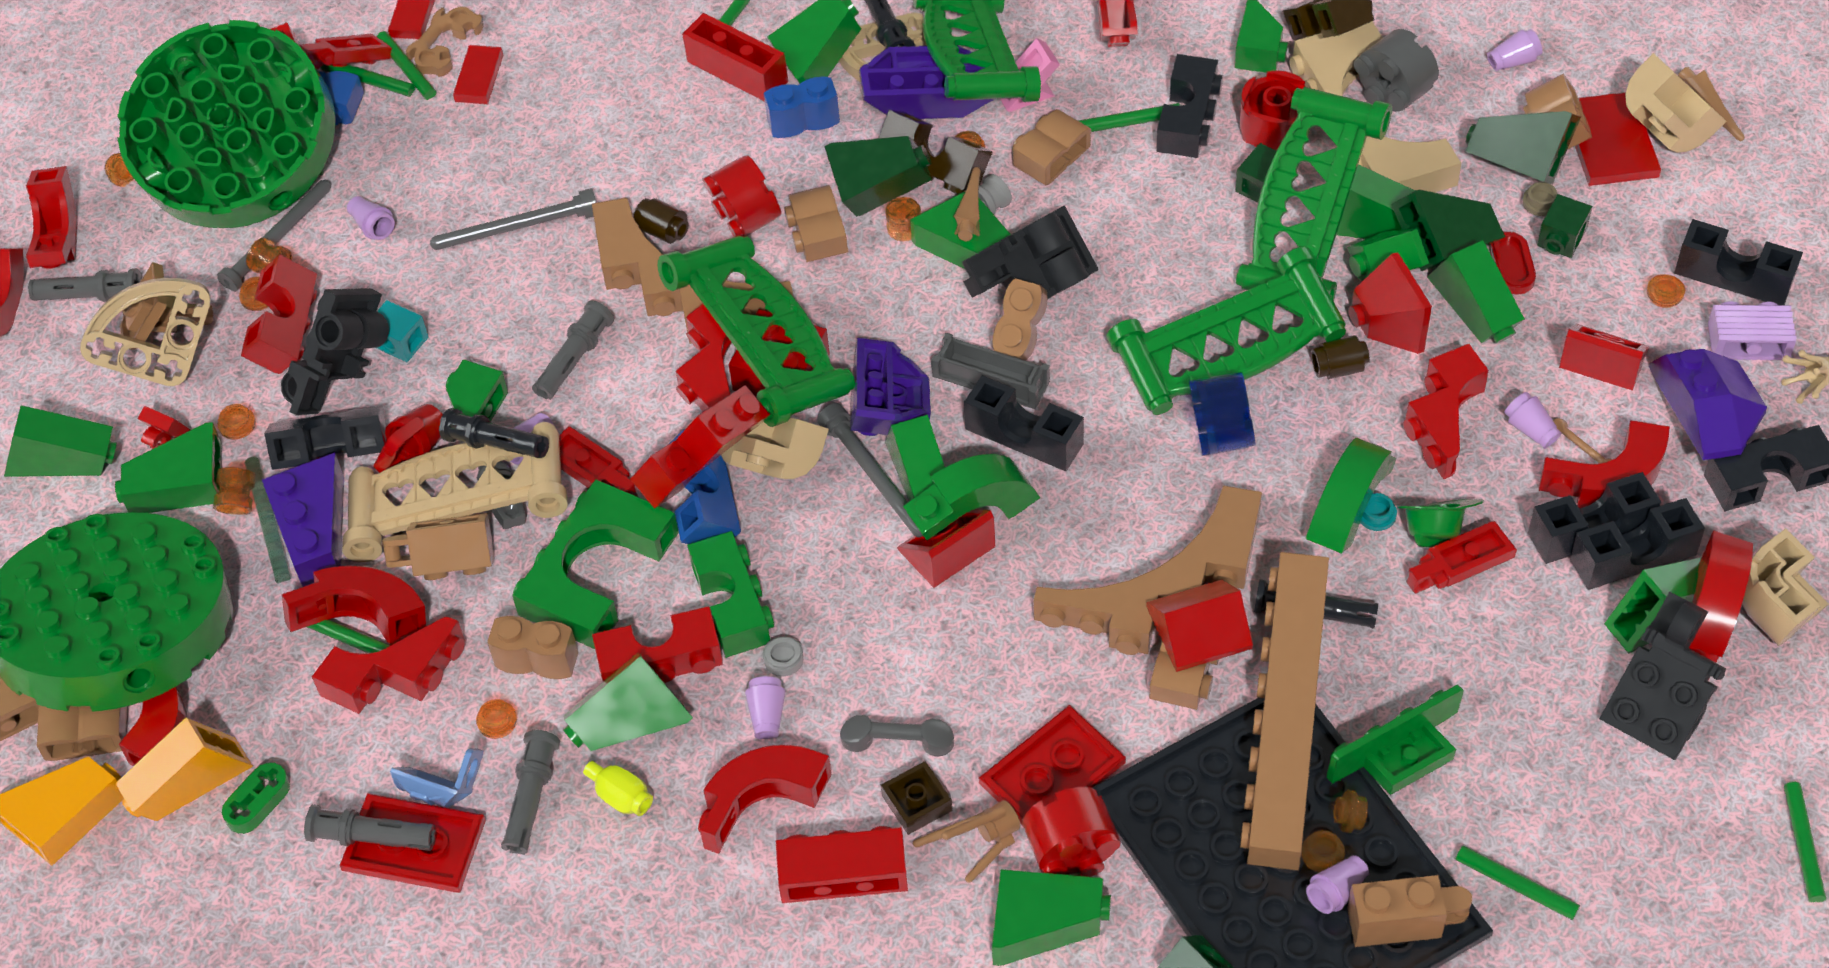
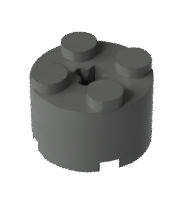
M1405 29L1393 30L1354 61V67L1365 88L1364 96L1368 103L1373 104L1376 100L1392 104V111L1399 112L1409 107L1434 87L1433 84L1439 77L1437 61L1427 45L1421 48L1414 41L1418 37L1414 33Z

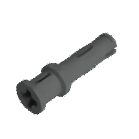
M131 268L128 272L110 273L108 270H100L95 276L34 279L29 281L28 292L30 299L34 301L97 297L99 301L107 302L123 289L140 283L142 276L139 269Z
M592 300L585 304L584 313L577 323L571 324L567 330L568 339L532 386V390L536 395L551 400L583 354L597 346V338L605 327L611 326L615 320L614 315L606 306Z
M531 730L524 735L523 742L526 744L523 759L522 762L517 764L515 769L519 782L506 833L501 844L503 850L507 851L510 849L509 853L524 855L528 852L542 788L552 778L553 771L550 769L554 751L559 749L560 739L556 735L543 730Z
M312 804L309 807L304 824V837L309 842H315L319 838L339 841L340 845L349 846L350 844L353 845L355 841L395 847L417 848L426 851L432 850L436 831L434 824H419L400 820L360 816L354 809L346 808L344 812L323 810L320 805Z

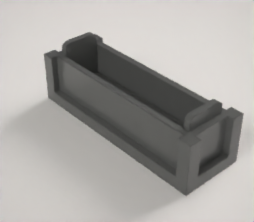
M946 333L943 337V347L938 356L934 355L931 359L932 377L973 389L983 375L1015 388L1018 403L1035 410L1050 383V365L1042 363L1040 366L953 338V335Z

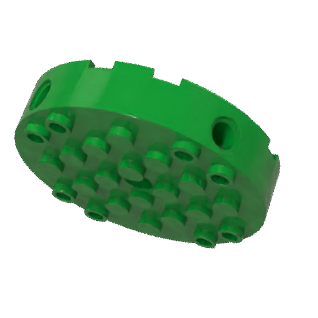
M229 20L228 24L213 26L205 23L187 29L168 39L156 48L135 71L137 77L129 91H124L117 116L120 120V137H117L120 154L131 176L162 210L183 222L207 228L249 226L273 217L288 208L311 187L321 173L329 157L335 134V112L331 94L325 81L307 54L297 43L278 30L273 31L261 27L257 22L245 20Z
M152 513L92 514L85 519L62 527L49 529L44 535L19 550L0 568L1 679L17 695L25 694L34 698L37 705L61 711H68L70 706H90L92 712L122 708L149 700L178 686L192 676L191 669L204 658L210 660L226 638L224 631L228 621L232 620V595L218 550L205 534L190 524L172 517Z

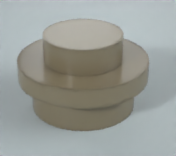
M1537 182L1525 191L1522 203L1529 213L1536 216H1546L1558 193L1551 184Z

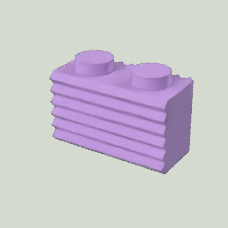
M1728 301L1720 305H1713L1708 321L1711 349L1714 353L1733 360H1782V357L1785 355L1791 358L1797 337L1795 335L1796 330L1794 329L1791 305H1777L1774 302H1763L1759 305H1739L1737 302Z

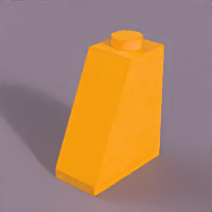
M186 717L119 779L116 785L124 797L122 804L130 814L135 817L143 816L158 821L252 768L253 765L235 737Z
M87 756L1 793L0 823L53 866L122 801L124 797L116 785V782L122 777L108 763L105 762L100 766Z

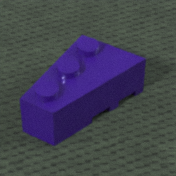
M332 453L262 479L302 587L314 583V571L341 566L344 475L336 454Z

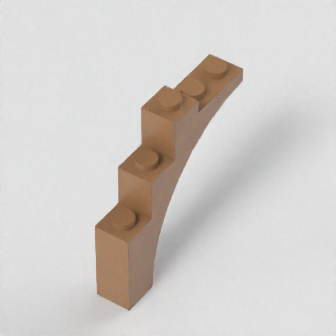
M627 198L593 203V217L606 290L615 288L622 290L632 285L641 284L647 317L654 315L668 316L673 312L684 311L688 332L686 316L703 303L690 285L675 291H670L664 286L657 266L658 259L663 254L641 232L633 219ZM725 281L723 287L746 291L753 290V287L747 283ZM780 282L793 296L791 282ZM754 298L748 302L742 313L756 315L759 309L767 312L770 311L765 309V303L762 300Z
M1223 486L1216 508L1202 531L1179 554L1158 568L1131 580L1098 588L1066 590L1037 587L1033 600L1034 620L1041 621L1044 625L1058 628L1062 625L1080 628L1083 632L1092 635L1102 632L1109 633L1110 648H1115L1126 655L1148 654L1155 624L1146 607L1147 602L1219 580H1224L1236 588H1245L1260 516L1262 492Z

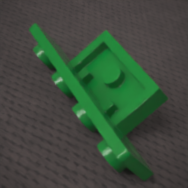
M1458 684L1446 691L1439 690L1431 695L1426 702L1414 709L1412 707L1404 709L1394 720L1385 725L1373 726L1363 737L1350 744L1346 742L1339 745L1330 756L1327 779L1331 783H1335L1364 767L1389 795H1392L1454 760L1457 749L1435 726L1458 713L1464 690Z

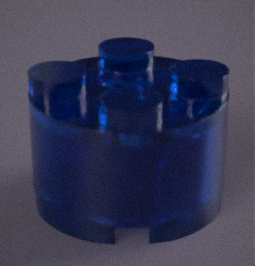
M1242 372L1189 381L1192 402H1200V404L1193 405L1198 433H1201L1198 435L1202 456L1256 446Z

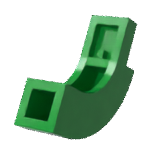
M1359 438L1352 440L1340 457L1325 486L1307 532L1306 540L1341 554L1352 545L1361 518L1374 490L1380 481L1393 470L1397 458L1391 456L1392 451Z
M981 454L957 461L930 476L934 484L903 507L925 539L928 540L956 519L976 508L996 506L1010 519L1039 500L1040 496L1017 464L1009 457L999 454Z

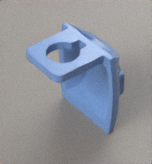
M478 748L467 749L456 783L411 767H393L390 773L395 786L399 790L409 793L412 799L424 801L429 805L436 803L447 808L458 803L473 792L474 789L472 787L484 751Z

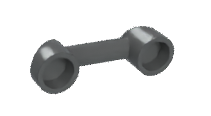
M856 715L847 720L840 731L842 745L851 752H862L868 749L873 742V738L922 741V747L925 752L936 757L948 754L954 747V733L950 726L944 721L933 718L926 720L922 724L871 722L868 716Z

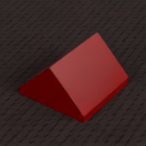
M1575 324L1568 330L1559 368L1633 391L1650 346Z
M971 510L930 539L926 540L924 536H913L899 545L897 549L929 584L935 588L995 548L994 516L991 510Z
M1224 580L1215 581L1147 602L1146 607L1176 672L1253 648L1241 590Z

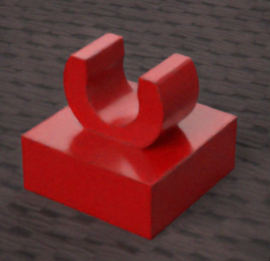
M147 406L143 407L137 418L149 426L143 433L141 442L149 445L152 449L170 441L171 437L176 438L190 431L188 427L176 419Z

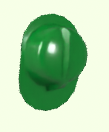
M1474 498L1458 499L1422 506H1399L1397 509L1405 510L1408 531L1410 535L1415 537L1416 544L1420 547H1434L1459 536L1466 508L1482 504L1484 500Z

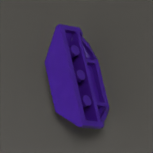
M927 46L888 47L875 56L868 64L860 67L859 71L864 101L886 115L889 110L906 112L919 119L963 118L995 100H953V98H946L944 86L946 76L932 59ZM958 46V47H959V52H958V53H960V54H970V53H972L971 51H969V50H967V49H964V48ZM963 63L966 66L965 71L970 73L985 68L970 63Z
M857 338L853 368L855 387L851 390L850 431H858L866 436L888 435L891 425L928 415L930 420L929 377L911 359L900 353L901 349L894 342Z
M1689 349L1683 352L1665 354L1649 363L1654 379L1702 460L1742 454L1747 441L1754 434L1766 414L1767 406L1738 361L1706 349Z

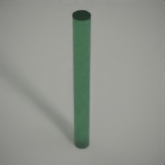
M250 457L245 460L244 464L275 582H285L290 580L291 577L273 509L262 482L264 475L260 460L257 457Z

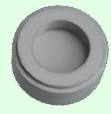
M782 636L774 638L766 644L763 650L765 667L776 676H789L796 673L804 661L800 643L791 637Z

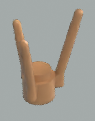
M1003 800L975 816L915 839L913 846L920 847L942 838L948 840L978 828L980 834L987 842L995 840L997 843L966 875L965 881L971 883L1005 848L1015 843L1012 833L1020 829V821L1012 806Z

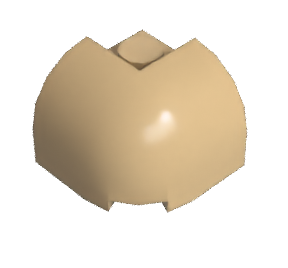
M1654 53L1636 70L1629 80L1625 93L1626 106L1631 114L1669 150L1679 153L1695 149L1712 137L1727 122Z
M790 418L788 422L774 427L768 426L763 421L721 456L726 463L732 466L780 479H796L806 475L817 464L829 429L795 418Z
M1786 528L1765 543L1754 554L1742 602L1748 616L1778 646L1789 640L1800 628L1821 613L1829 604L1800 575L1815 557Z

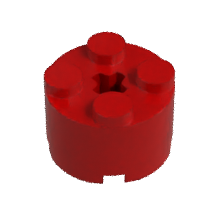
M1274 70L1268 71L1265 77L1256 80V76L1247 81L1242 90L1240 109V131L1246 143L1255 147L1262 143L1272 149H1278L1298 115L1297 110L1291 109V101L1296 88L1303 89L1306 87L1305 81L1301 77L1287 71Z
M748 155L732 161L702 179L709 194L712 197H716V199L711 201L715 212L721 220L726 217L730 219L727 225L734 237L739 235L742 237L748 236L782 215L773 191H768L763 182L765 180L764 175Z
M1091 787L1069 788L1054 793L1057 801L1045 807L1042 800L1034 804L1025 814L1022 823L1042 873L1071 875L1080 872L1081 876L1090 877L1104 870L1103 862L1120 847L1121 843L1101 795L1098 796L1095 789Z

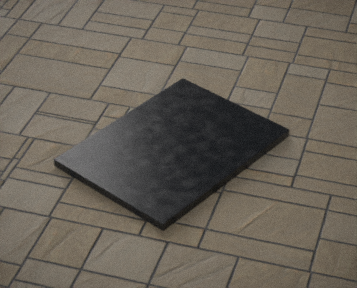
M1257 698L1092 787L1097 791L1098 796L1101 795L1120 842L1186 935H1202L1234 968H1438L1493 935L1494 930L1476 907L1471 904L1468 918L1464 922L1444 925L1442 938L1355 947L1347 909L1348 902L1340 911H1332L1329 914L1320 912L1312 905L1306 893L1311 877L1348 859L1352 855L1361 858L1368 867L1369 874L1362 883L1438 875L1441 888L1458 886L1378 782L1364 767L1335 783H1331L1326 776L1332 752L1339 745L1346 742L1316 703L1299 871L1247 864L1249 849L1240 848L1243 822L1252 823L1253 810L1245 809L1247 784L1256 785L1257 772L1249 771L1251 746L1260 747L1261 735L1253 734L1255 709L1264 710L1265 698Z

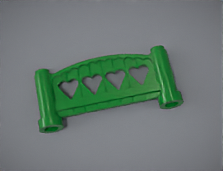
M913 0L914 9H920L924 12L923 34L928 51L936 65L946 76L944 85L946 98H953V100L1021 98L1022 102L1039 101L1041 93L1039 69L1037 66H1022L1019 71L996 13L1003 12L1005 0ZM944 11H952L964 16L956 19L945 18L946 13ZM950 28H958L971 33L956 37L952 36V29ZM957 45L978 50L970 54L958 53L959 47ZM963 63H970L985 68L970 73L965 71L966 66Z
M1308 87L1303 89L1296 88L1291 101V109L1297 110L1298 115L1279 145L1267 171L1255 216L1252 263L1240 266L1236 277V285L1242 286L1243 290H1250L1282 276L1277 267L1278 262L1272 261L1270 255L1271 251L1277 247L1275 244L1276 236L1279 233L1285 232L1289 234L1299 247H1309L1317 260L1316 270L1334 301L1337 283L1324 279V272L1366 138L1371 137L1382 140L1385 137L1392 116V104L1378 100L1371 104ZM1313 127L1322 128L1337 146L1335 149L1313 156H1306L1303 151L1305 144L1310 141L1308 132ZM1302 162H1309L1326 181L1325 184L1300 192L1295 191L1292 186L1293 181L1299 177L1297 168ZM1292 197L1299 198L1315 217V219L1290 227L1283 226L1281 221L1282 216L1288 212L1286 203Z
M739 235L682 254L678 251H673L661 255L657 266L664 286L670 291H675L690 285L766 388L760 390L756 396L757 400L770 414L764 420L765 424L770 427L788 422L793 414L848 395L850 390L854 389L855 379L853 374L847 368L834 369L816 328L799 303L777 279L751 259L755 254V248L749 237ZM739 272L744 275L745 283L751 285L753 290L746 291L723 287V284L731 273ZM757 298L765 303V309L769 310L773 316L763 317L743 314L742 312L751 299ZM779 325L785 330V336L791 338L793 343L784 344L764 341L762 338L770 326ZM791 352H800L805 357V363L811 365L813 370L784 368L782 365Z
M1298 247L1284 254L1277 263L1282 276L1148 333L1145 332L1138 319L1124 320L1113 326L1108 331L1106 338L1113 352L1120 354L1147 410L1151 411L1153 415H1160L1168 412L1173 407V397L1215 390L1258 375L1284 361L1317 336L1325 338L1326 342L1343 337L1346 333V323L1316 270L1317 260L1309 247ZM1276 306H1280L1297 315L1303 320V323L1299 327H1289L1284 333H1276L1272 328ZM1245 320L1267 332L1269 337L1263 342L1255 341L1249 348L1241 347L1238 344L1241 321ZM1207 335H1211L1233 347V354L1226 357L1220 356L1213 363L1207 362L1203 358ZM1176 349L1198 361L1200 364L1199 368L1195 371L1186 370L1180 377L1171 376L1169 370L1173 350Z

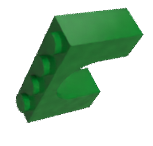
M595 479L589 489L580 494L575 508L567 520H562L559 523L555 536L547 548L539 551L535 558L534 566L526 577L521 578L515 585L512 597L518 616L534 623L554 621L565 624L572 629L575 641L595 649L592 634L612 630L619 621L613 600L572 582L567 577L572 563L583 552L600 545H619L659 562L679 534L675 513L660 506L654 509L648 501Z

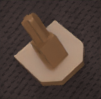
M152 262L140 282L164 278L163 265ZM151 297L125 308L120 325L121 335L145 342L151 332H165L176 297ZM188 304L185 315L180 311L176 313V316L189 317L195 322H199L200 317H192L196 304ZM212 305L209 306L204 325H209L213 322ZM177 325L172 329V333H177Z

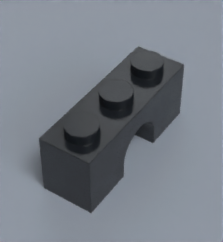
M1177 54L1170 79V101L1185 105H1163L1157 128L1156 152L1198 158L1201 146H1208L1211 126L1206 124L1207 120L1214 121L1217 100H1213V96H1220L1223 84V75L1218 74L1217 59Z
M1692 219L1681 246L1674 274L1764 302L1785 305L1803 252L1766 241L1761 253L1754 256L1741 255L1729 247L1727 243L1728 229Z
M982 375L964 401L965 430L1065 472L1084 445L1083 416L1049 403L1041 416L1031 414L1018 403L1015 388Z
M382 405L271 423L264 433L272 470L300 466L311 462L315 458L332 453H347L348 458L380 453L387 441L385 435L386 421Z
M1815 425L1804 429L1794 428L1786 434L1768 439L1765 437L1758 438L1746 444L1741 455L1709 459L1704 477L1724 512L1761 502L1768 482L1764 475L1765 472H1776L1784 475L1790 480L1796 492L1829 483V441L1820 426Z
M1641 472L1607 483L1603 495L1594 503L1583 508H1578L1571 495L1534 506L1528 535L1545 564L1571 556L1577 532L1614 521L1621 534L1628 533L1642 525L1647 519L1650 509L1661 506V501L1644 473Z
M1683 498L1650 509L1645 522L1638 528L1625 534H1621L1614 521L1577 532L1570 560L1587 589L1591 590L1640 574L1644 569L1663 566L1696 556L1705 527L1687 498Z

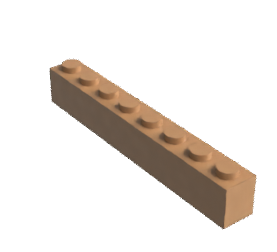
M1280 552L1279 567L1270 568L1268 591H1276L1275 602L1267 601L1264 626H1272L1271 638L1263 637L1261 661L1269 662L1268 673H1259L1257 697L1265 698L1264 710L1255 709L1253 734L1261 735L1260 747L1251 746L1249 771L1257 772L1256 785L1247 784L1245 809L1253 810L1252 823L1243 822L1240 848L1249 849L1247 864L1299 871L1329 557Z

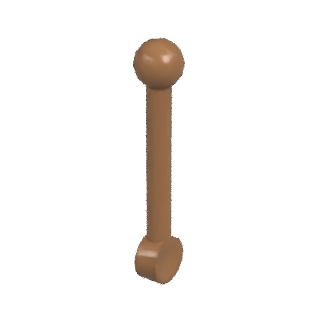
M1556 418L1553 420L1557 429L1599 464L1612 460L1610 458L1605 459L1569 430L1564 419Z

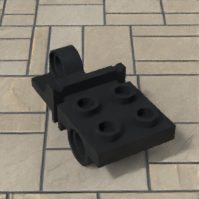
M1065 205L962 261L970 278L963 282L972 298L1001 282L1007 290L1009 284L1016 278L1042 286L1046 289L1047 298L1049 299L1099 270Z
M372 288L324 290L323 296L318 302V311L312 329L306 339V348L302 357L304 360H298L297 362L291 360L288 372L281 381L282 394L292 404L290 413L296 416L318 414L322 409L331 380L364 378L365 372L361 371V367L368 366L370 361L361 357L365 348H378L382 346L389 334L387 320L381 313L377 312L382 296L381 293Z
M1669 592L1655 619L1646 628L1641 640L1652 645L1651 649L1649 650L1643 646L1637 648L1599 719L1665 756L1676 760L1686 741L1690 739L1707 709L1708 701L1713 692L1718 688V686L1708 681L1710 676L1716 680L1723 679L1724 672L1727 669L1689 649L1708 611Z

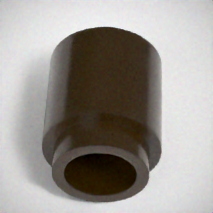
M657 198L643 199L634 212V220L639 225L641 231L668 244L681 240L688 231L689 223L686 212Z
M1356 335L1322 342L1319 344V347L1311 349L1312 365L1318 378L1326 376L1329 380L1363 372L1365 363L1370 361L1366 342L1359 341Z

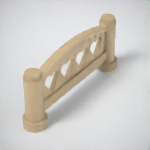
M541 422L533 427L531 433L545 436L549 440V449L543 458L508 452L487 445L475 449L469 447L467 443H462L419 455L378 474H375L368 467L355 468L348 479V530L343 535V554L355 562H370L377 559L382 553V536L405 531L412 522L466 516L528 501L530 512L538 517L552 518L561 515L567 509L568 503L567 490L561 482L558 431L553 424L548 422ZM516 457H523V460L510 479H505L494 469L495 465L500 461L506 460L510 462ZM479 466H487L473 488H468L458 478L459 473L463 470H475ZM442 475H450L436 497H431L421 487L422 483L429 478L438 479ZM412 483L413 487L399 506H395L385 496L386 491L392 487L402 488L404 485Z

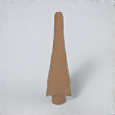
M1689 67L1682 69L1678 76L1727 121L1723 127L1738 141H1743L1745 139L1744 134L1727 111L1706 71L1703 70L1696 75Z
M978 167L973 168L967 190L954 215L957 221L954 234H958L959 239L963 241L971 240L973 234L980 236L978 197L981 171Z

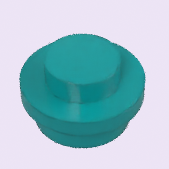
M1374 493L1366 506L1360 523L1365 528L1373 531L1386 530L1396 521V506L1388 496Z

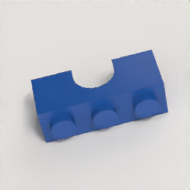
M683 429L670 443L675 441L685 429ZM720 455L685 486L692 495L674 511L681 543L689 545L732 531L735 538L741 532L726 463Z

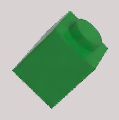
M1247 0L1236 44L1235 69L1267 73L1268 71L1277 70L1278 62L1285 63L1288 42L1282 41L1283 26L1257 0Z
M1417 229L1384 231L1347 247L1350 254V268L1360 281L1367 278L1391 254L1397 252L1409 270L1429 264Z
M464 359L457 370L449 375L446 382V392L448 393L452 408H457L463 414L469 416L476 414L484 415L490 421L508 394L502 371Z

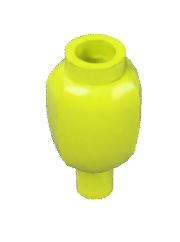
M590 761L585 766L583 774L595 782L597 795L608 805L623 814L634 813L637 816H642L648 811L653 802V795L648 793L646 784L639 777L615 765L603 768L596 762Z

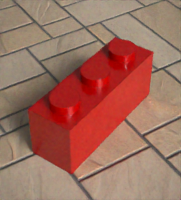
M704 12L682 33L688 63L764 102L765 91L788 83L785 54Z
M878 826L870 831L860 832L837 830L828 835L810 837L796 834L786 839L776 840L778 886L782 904L908 891L902 827Z

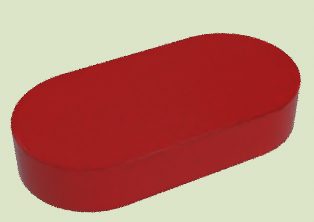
M1503 232L1505 237L1491 244L1490 254L1511 294L1527 293L1533 288L1536 279V271L1528 242L1518 233Z

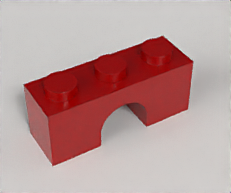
M281 254L261 270L254 299L266 304L275 315L265 311L247 327L241 357L276 374H281L290 366L291 360L297 362L301 359L304 352V346L301 345L303 335L309 328L311 321L308 317L309 308L317 295V290L314 289L317 273Z
M707 606L670 615L673 625L672 635L664 644L655 647H647L638 643L634 637L631 625L592 634L603 682L638 652L664 683L672 681L679 675L692 672L704 674L710 672L716 666L723 665L710 607Z

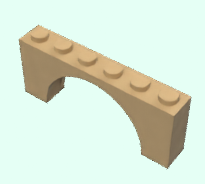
M1372 21L1339 36L1323 38L1322 33L1296 40L1294 41L1293 56L1290 57L1291 71L1293 74L1300 76L1308 88L1343 96L1348 86L1359 77L1354 67V61L1383 37ZM1367 137L1359 161V165L1415 191L1424 190L1429 192H1438L1458 186L1462 164L1446 138L1429 142H1406L1384 137L1382 140Z

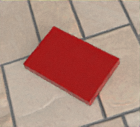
M1626 92L1579 98L1592 137L1576 145L1575 148L1589 186L1660 177L1661 167L1647 129L1631 114L1626 106Z
M1069 705L979 777V784L998 803L1003 800L1007 801L1016 812L1020 824L1023 826V818L1034 804L1042 800L1045 807L1057 801L1054 793L1074 787L1092 788L1102 783L1126 764V757Z
M367 793L359 813L360 816L419 824H434L436 831L434 846L431 851L417 848L355 841L353 845L350 844L346 847L339 865L341 870L460 893L486 822L485 816L483 814Z

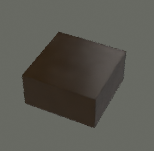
M926 761L881 784L883 799L907 835L953 811L952 799Z

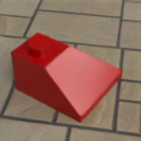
M1397 252L1391 254L1354 289L1352 306L1349 307V316L1353 325L1361 327L1368 339L1419 354L1425 351L1432 305Z

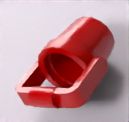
M423 404L404 416H398L391 421L385 430L387 441L373 467L381 473L402 461H407L430 452L441 439L439 433L440 421L443 415L441 411L433 405Z

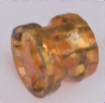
M900 197L887 204L885 209L887 233L891 238L903 242L912 240L910 219L921 214V208L917 201L912 198Z
M260 238L248 250L246 265L251 271L261 273V270L279 254L292 260V254L289 249L283 246L275 247L271 240Z

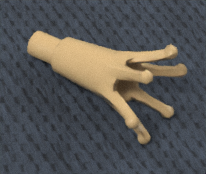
M1805 350L1798 352L1799 357L1804 359L1790 358L1788 355L1782 357L1784 363L1805 366L1804 373L1781 380L1783 386L1805 380L1811 384L1796 398L1797 403L1802 404L1803 400L1810 393H1812V398H1819V393L1829 384V357L1810 355Z

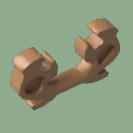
M464 6L456 7L446 14L444 8L438 9L431 20L429 28L420 39L407 47V57L410 60L414 58L415 65L422 74H435L438 77L448 74L453 68L449 49L441 45H436L430 49L431 45L441 33L452 30L453 36L461 40L467 38L465 32L471 29L474 30L475 35H479L484 26L481 14H475Z

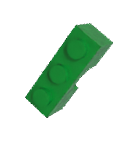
M730 531L687 545L691 566L702 596L716 591H725L732 594L727 601L710 606L716 634L725 658L766 645L770 641L768 629L775 626L768 605L760 606L758 598L763 595L756 574L749 576L746 567L751 566L744 543L737 545L734 535Z

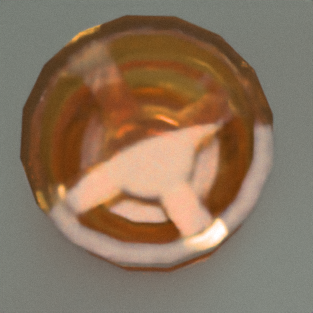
M220 468L217 471L216 479L219 493L214 495L213 509L224 514L247 515L252 513L253 499L250 497V490L255 487L256 474L242 468Z

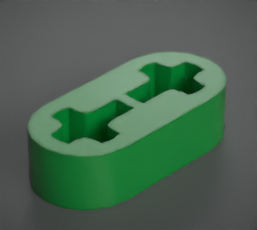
M276 763L262 764L231 794L222 807L223 819L231 831L238 834L253 831L284 799L290 790V781L285 769ZM276 778L278 782L276 786L267 785L264 788L262 784L264 780L273 781ZM238 809L241 811L248 809L250 812L247 817L242 815L236 817L234 813Z

